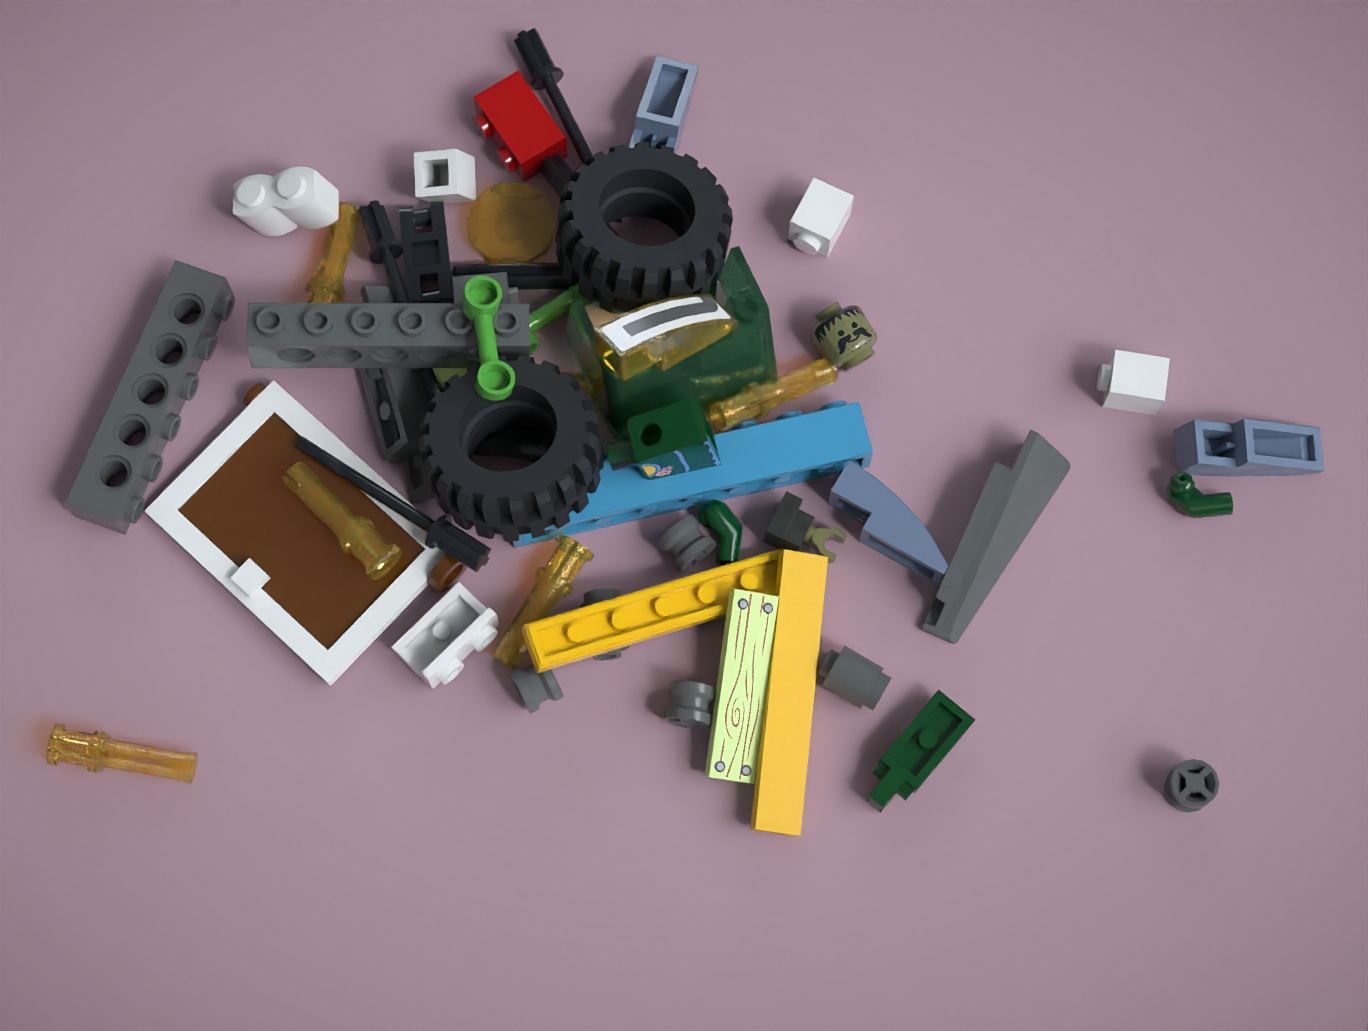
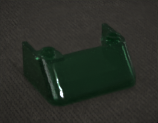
M739 246L730 249L719 279V283L727 298L723 310L731 317L730 319H724L729 331L654 358H647L640 343L625 351H621L608 336L599 339L581 299L572 302L564 334L607 428L617 441L630 438L627 427V420L629 418L690 397L697 396L708 418H712L762 400L772 392L777 382L778 371L769 307Z

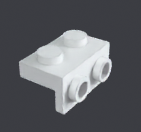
M458 582L392 646V649L427 685L434 689L440 682L445 685L452 681L464 667L461 661L474 649L480 652L493 641L498 633L495 629L499 625L498 617L490 607L486 608Z

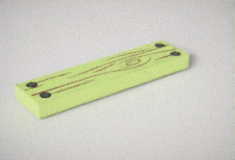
M739 589L729 590L704 777L754 784L779 596Z

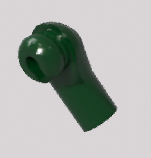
M1178 472L1171 476L1166 487L1167 496L1173 504L1189 517L1204 518L1231 515L1233 513V499L1230 492L1203 494L1195 487V482L1190 474Z
M712 500L710 503L705 502L701 504L697 510L699 523L707 528L712 527L719 536L715 562L723 566L737 562L739 560L743 531L742 524L728 505L722 501Z

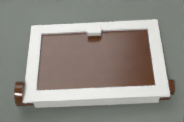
M274 380L267 387L263 383H258L244 397L243 403L248 407L157 497L145 512L331 686L428 584L438 593L444 592L462 576L467 566L437 547L433 549L425 545L427 532L298 450L296 446L303 436L411 505Z

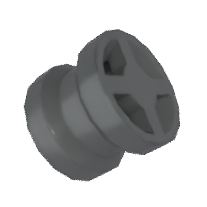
M689 515L669 528L659 539L658 545L663 552H670L674 556L675 566L681 573H684L702 562L714 550L716 542L711 536L703 535L699 530V521L694 515Z
M532 664V666L524 670L515 668L509 671L510 677L530 714L539 710L540 703L548 699L556 701L564 697L551 669L536 673L535 667Z
M677 680L670 682L668 692L672 697L671 707L665 710V722L691 729L710 728L712 717L708 710L709 704L715 700L716 689L710 685L693 681Z
M1191 759L1182 762L1169 773L1165 780L1164 793L1166 799L1172 807L1179 811L1187 813L1199 811L1211 802L1218 793L1219 780L1217 773L1212 766L1202 760Z

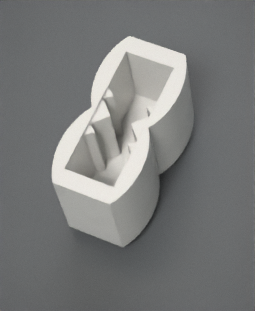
M292 167L281 171L274 177L265 174L250 175L233 184V214L264 236H280L293 231L298 226L305 229H319L339 219V190L317 171L309 167Z

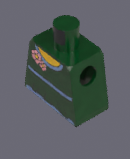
M697 396L629 418L627 420V427L630 438L606 444L608 459L613 471L638 465L648 480L721 465L711 421Z

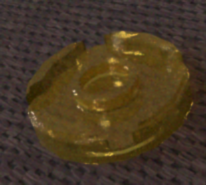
M520 182L499 183L484 190L473 202L467 217L469 239L476 251L489 264L533 263V260L538 259L541 255L544 256L548 252L556 235L555 213L547 197L535 187Z

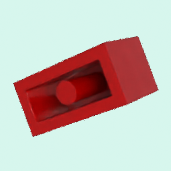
M518 70L473 97L476 115L472 116L476 128L484 139L491 137L499 147L496 150V154L503 167L509 173L515 170L523 183L540 173L538 169L544 165L542 161L546 157L552 158L559 154L564 159L568 156L565 135Z

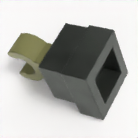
M786 491L762 541L777 549L783 548V550L799 551L804 541L811 548L815 549L817 555L828 557V563H833L837 556L825 548L824 541L834 539L839 543H844L847 535L837 528L824 529L813 526L812 523L815 517L799 509L803 499Z

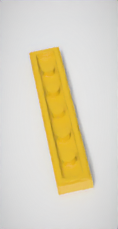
M783 548L523 625L521 630L536 673L726 616L729 590L731 589L775 596L779 552Z
M787 549L779 552L775 596H779L757 758L750 830L793 837L801 835L828 557Z

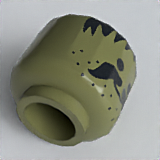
M836 302L815 316L819 324L812 329L810 337L829 368L836 369L842 367L844 372H847L875 354L872 347L877 342V334L858 306L850 305L842 309L839 303Z

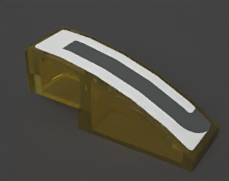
M691 294L667 298L621 314L595 327L596 353L624 382L653 364H656L662 371H665L737 329L738 321L711 294Z

